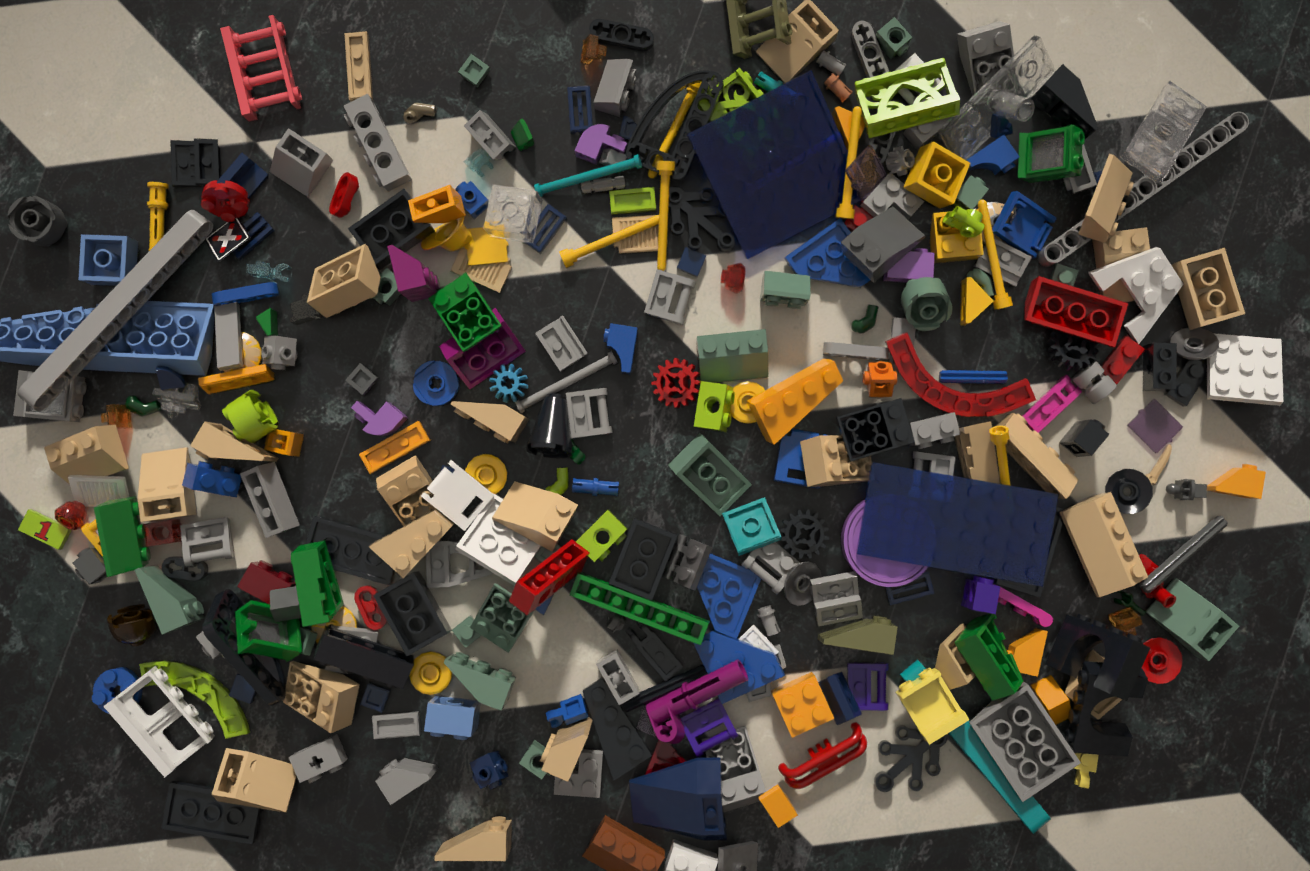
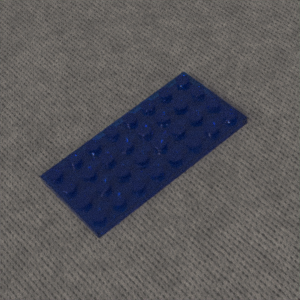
M871 462L856 554L1043 586L1059 494Z

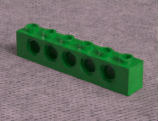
M582 572L577 573L570 592L572 597L698 645L702 644L710 622L652 599L651 601Z

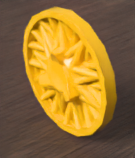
M740 382L733 388L735 400L730 406V414L741 423H755L756 420L748 406L747 400L764 392L765 389L755 382Z
M490 454L474 457L465 469L469 475L494 494L501 491L507 481L505 464L498 457Z
M429 651L420 654L414 659V666L409 676L416 690L423 694L433 695L447 688L452 679V672L444 664L446 659L444 655L439 652Z

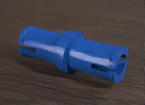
M573 478L572 493H591L592 496H597V494L618 496L619 482L598 481V478H594V480Z

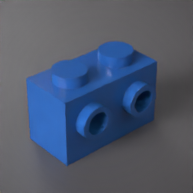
M199 461L198 465L187 463L182 486L192 490L237 498L241 475L234 472L235 468L222 465L220 469L212 468L213 464Z

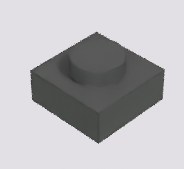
M360 363L345 381L365 396L379 378Z

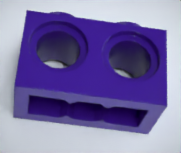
M974 576L973 580L966 579L961 606L975 611L996 614L1000 586L994 585V580Z

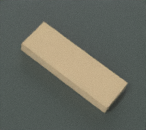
M367 31L344 33L349 100L352 102L366 94H369L373 100L369 34Z

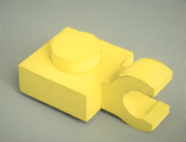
M1075 753L1081 763L1074 767V769H1077L1074 784L1089 789V771L1096 773L1099 755Z

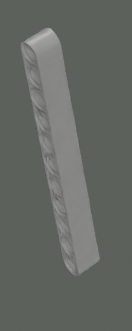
M1242 112L1231 114L1136 181L1129 196L1124 195L1123 197L1127 202V208H1124L1121 216H1116L1114 222L1121 219L1246 130L1249 125L1247 115ZM1231 121L1235 123L1236 129L1232 126ZM1213 134L1217 136L1218 142L1214 140ZM1194 147L1199 149L1200 155L1195 152ZM1176 160L1181 162L1182 168L1177 166ZM1158 173L1163 175L1164 181L1158 178ZM1139 186L1145 188L1146 194L1140 192ZM1083 220L1038 252L1037 260L1042 266L1051 267L1091 240V238L1078 235ZM1066 237H1068V238H1070V239L1072 240V242H1073V246H1072V247H1070V246H1068V245L1066 244V242H1065V238H1066ZM1047 250L1054 253V260L1048 258Z
M195 210L186 212L21 385L18 390V396L36 411H42L47 408L210 235L213 230V223Z

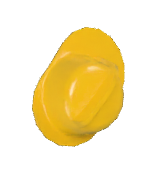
M464 217L435 228V232L423 239L421 248L429 250L441 246L453 252L464 247L472 240V235L463 223Z

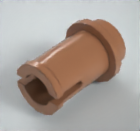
M833 73L824 84L827 86L826 89H830L843 103L853 91L839 79V75L836 76Z

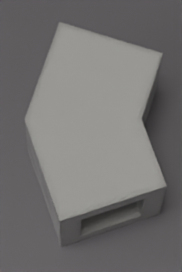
M603 149L599 163L608 166L625 161L628 158L626 154L613 149Z

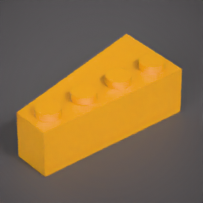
M823 358L747 400L748 406L765 440L775 445L843 382V379L835 361Z

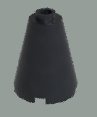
M552 393L549 394V397L544 398L527 443L526 450L528 453L536 455L538 451L543 453V457L556 459L567 458L568 455L572 456L573 450L567 400L563 399L562 395Z

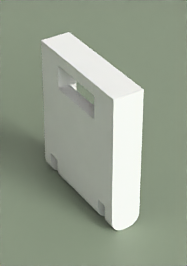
M450 460L448 464L455 469L452 473L444 467L427 487L434 494L431 498L425 492L421 497L465 531L493 498L494 494ZM476 496L479 497L482 501L468 517L465 516L462 512Z

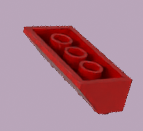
M1038 276L1031 281L1025 300V321L1115 348L1128 303Z

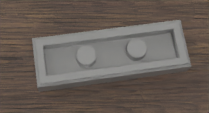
M234 302L214 306L217 368L223 371L243 367L240 305Z

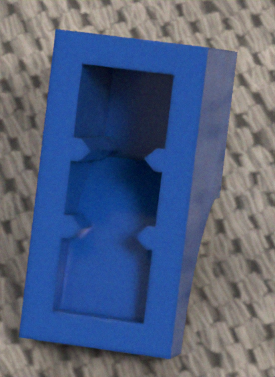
M1003 135L966 160L970 162L967 172L982 168L992 171L994 175L1000 171L1005 174L1016 166L1014 162L1020 156L1006 136Z
M610 323V328H605L603 342H607V348L613 349L618 354L621 360V373L631 375L638 328Z

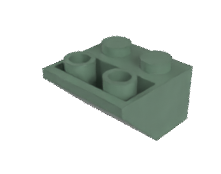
M764 271L760 301L765 302V305L776 307L780 303L788 304L787 307L791 309H801V306H805L810 300V276Z

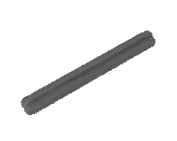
M1216 516L1149 574L1148 578L1141 581L1139 584L1140 588L1145 593H1151L1227 526L1228 522L1223 516Z

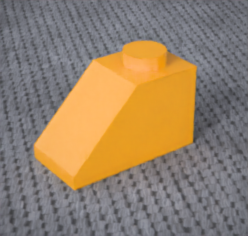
M451 185L408 200L414 223H448L466 216L462 197Z
M1242 464V468H1232L1207 485V491L1249 499H1261L1266 472L1257 470L1255 465Z
M1035 628L1009 645L1006 651L1008 654L1012 653L1020 673L1038 677L1048 631Z

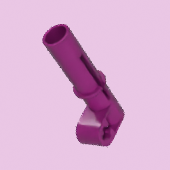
M737 659L691 683L684 682L681 688L646 704V710L657 738L662 742L670 744L681 742L684 738L685 730L679 714L691 708L694 710L698 709L699 704L748 681L747 672L741 661ZM672 719L666 722L667 726L661 725L662 722Z

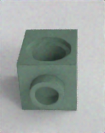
M895 17L878 30L875 35L880 48L890 59L896 55L902 56L910 48L908 44L912 36ZM889 37H896L899 43H892Z
M971 175L962 184L953 205L955 207L959 206L964 210L974 209L989 190L985 186V182Z
M386 267L380 274L379 291L373 298L381 305L385 302L390 306L401 293L398 292L394 273ZM386 283H391V291L383 294L382 287Z
M534 740L519 764L540 779H543L545 774L548 776L551 774L542 771L543 766L537 765L534 758L542 756L546 747Z

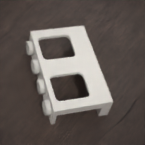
M154 666L103 707L165 778L206 743L208 744L215 735L211 725L199 718L197 709L192 704L188 705L183 699L182 691L170 684L165 671ZM153 680L169 698L170 702L153 715H147L134 700L133 696ZM183 715L200 736L183 750H177L164 735L163 731Z

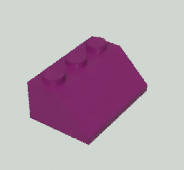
M393 245L387 246L399 293L411 302L429 298L437 292V289H440L437 275L434 276L433 271L431 272L429 267L426 268L420 261Z
M496 308L492 311L502 327L465 352L462 351L454 337L439 346L448 363L469 389H472L494 374V370L498 371L501 369V365H507L526 352Z

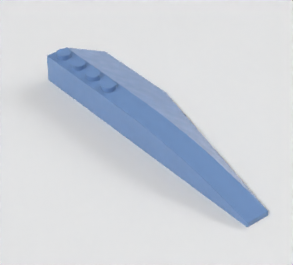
M147 301L83 370L156 373L157 366H166L177 374L206 376L212 357L215 320L213 304ZM75 307L68 312H62L61 310L22 315V319L12 320L11 317L2 318L0 320V361L40 366L95 308L84 309L83 307Z

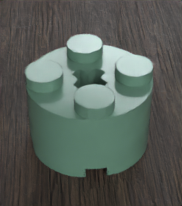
M923 277L911 279L906 283V287L901 294V304L907 321L915 329L930 331L940 327L939 324L944 320L947 322L952 314V303L941 279Z

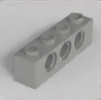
M369 94L343 105L347 112L344 114V117L350 127L354 126L357 132L354 134V138L359 147L364 146L367 152L364 154V158L369 167H374L376 174L373 176L379 187L383 186L387 191H391L411 181L412 178ZM365 120H371L367 128L361 127ZM375 140H381L379 147L371 148ZM391 160L389 167L381 168L383 161Z

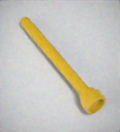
M702 82L687 87V94L659 151L668 153ZM656 155L652 166L657 168V161H663V157L660 155ZM651 170L648 171L650 178H655L658 174Z
M859 106L854 107L852 111L842 204H839V208L836 209V218L854 219L855 209H853L851 204L853 180L848 168L850 167L853 174H855L854 161H856L862 114V109Z
M657 161L656 170H659V175H661L657 269L662 271L666 269L670 175H672V171H675V161Z
M980 200L978 202V209L983 215L981 223L985 225L983 234L996 295H994L995 300H993L994 309L1013 306L1012 298L1008 296V292L1005 293L987 202Z
M659 215L576 250H568L566 248L559 251L565 267L573 266L574 262H577V259L658 225Z
M995 426L989 430L990 440L996 445L1005 523L1008 526H1012L1014 511L1006 444L1010 439L1009 428L1006 426Z

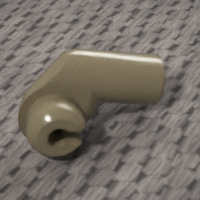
M414 103L404 112V121L412 124L423 115L435 117L436 105Z

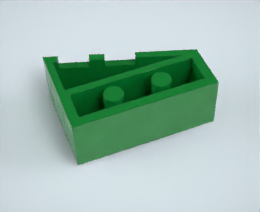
M320 541L299 545L291 553V564L294 570L302 626L330 622L344 605L326 542Z
M988 613L972 619L954 643L993 701L1015 694L1023 683V678L1012 653L1008 654L1002 641L1006 638L1003 632H998L993 620L997 618L996 615Z

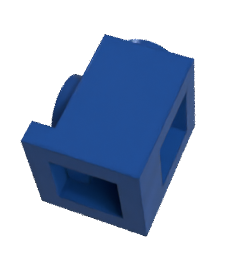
M464 181L455 189L462 197L464 209L473 219H476L491 206L489 200L472 181L469 183ZM473 193L474 197L471 200H467L466 197Z

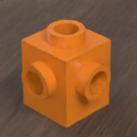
M883 361L868 362L867 371L863 372V385H867L869 397H892L894 385L897 384V372L893 371L892 363Z

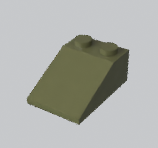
M874 615L873 619L866 618L820 633L817 639L825 645L894 655L898 627L892 624V620L887 619V617Z

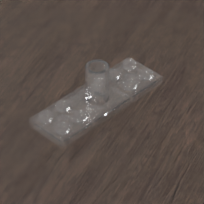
M1034 35L960 108V115L952 116L938 130L949 151L967 160L990 137L992 114H1000L1007 119L1012 118L1020 122H1026L1032 117L1035 105L1033 100L1029 98L1056 71L1041 37Z
M1169 81L1120 157L1129 165L1144 173L1147 178L1160 184L1168 175L1207 106Z

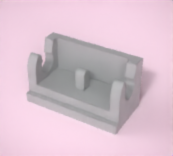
M481 110L464 125L493 160L504 159L503 154L505 152H511L516 148L490 116Z

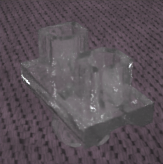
M185 384L182 393L177 392L178 388L164 390L154 388L153 396H157L158 402L162 404L161 409L167 411L169 418L175 419L178 413L185 414L186 408L200 409L201 403L198 400L199 389L196 385Z

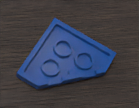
M841 218L784 258L795 274L810 276L812 280L859 288L870 281L842 253L841 241L851 232Z
M710 553L697 588L715 631L737 639L761 578L750 569H745L740 565Z
M713 630L705 634L701 645L694 643L708 674L737 659L741 661L747 672L748 681L718 695L722 704L785 676L775 653L757 648L739 639L728 637L718 631Z

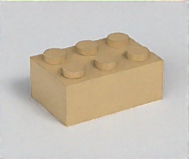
M1225 248L1172 264L1173 269L1184 284L1178 291V295L1189 330L1245 314Z

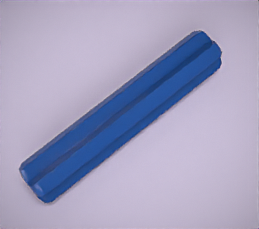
M942 370L939 372L940 383L1004 384L1008 379L1006 371Z

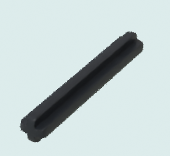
M700 665L640 692V694L622 704L626 712L634 710L681 688L684 682L691 683L707 675L704 665Z

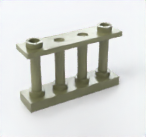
M726 0L734 55L743 59L752 57V45L776 37L777 40L787 45L792 43V27L789 23L786 0H772V6L746 14L745 6L749 0ZM774 15L775 28L749 36L748 26L750 23Z

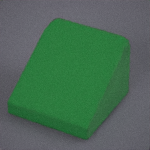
M523 118L520 119L512 128L511 135L518 150L523 151L533 146L535 142Z
M269 308L256 316V320L267 336H278L276 310Z

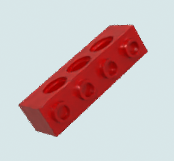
M571 539L516 582L509 602L524 614H530L573 579L577 573L582 571L590 552Z

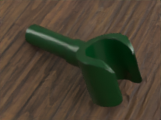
M571 438L572 450L574 452L569 457L577 465H580L585 460V454Z
M1118 591L1122 594V600L1114 598L1116 604L1129 606L1141 616L1145 615L1146 611L1133 602L1132 594Z

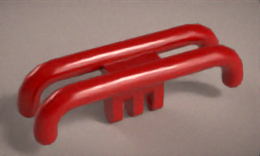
M853 722L851 724L852 735L833 747L826 738L823 740L825 748L822 749L819 743L815 745L818 752L815 753L811 747L807 750L812 759L794 769H790L785 763H781L778 769L784 776L785 782L794 789H802L860 757L867 749L868 743L860 725L857 722ZM858 743L856 748L838 758L837 755ZM816 767L818 768V770H816V771L810 773L809 775L803 777L802 779H794V778H797V777L802 776L803 774H805V773L811 771L812 769H814V768H816Z

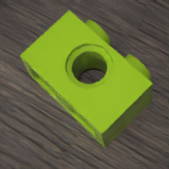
M701 381L694 427L726 432L727 427L731 424V414L729 413L730 406L735 400L734 387L727 384ZM719 402V410L713 413V404Z
M607 510L576 543L590 552L589 557L594 562L597 559L602 562L611 553L608 548L614 542L619 545L627 537L624 533L627 528ZM599 531H606L609 534L610 539L607 543L602 544L598 542L597 534Z

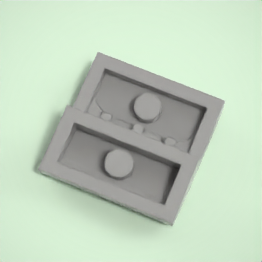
M855 571L810 579L818 626L863 618L858 578Z

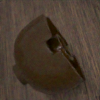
M145 604L131 605L118 609V615L112 617V614H110L107 618L111 635L123 644H130L131 646L144 644L155 633L158 625L152 610L149 608L144 609Z

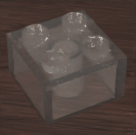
M493 185L483 228L490 237L534 243L543 200L535 190Z

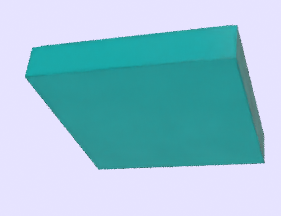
M765 497L722 513L739 556L782 540Z

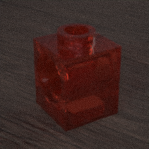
M180 519L144 524L147 547L182 542L180 528L182 524ZM164 527H167L169 530L167 538L162 534Z

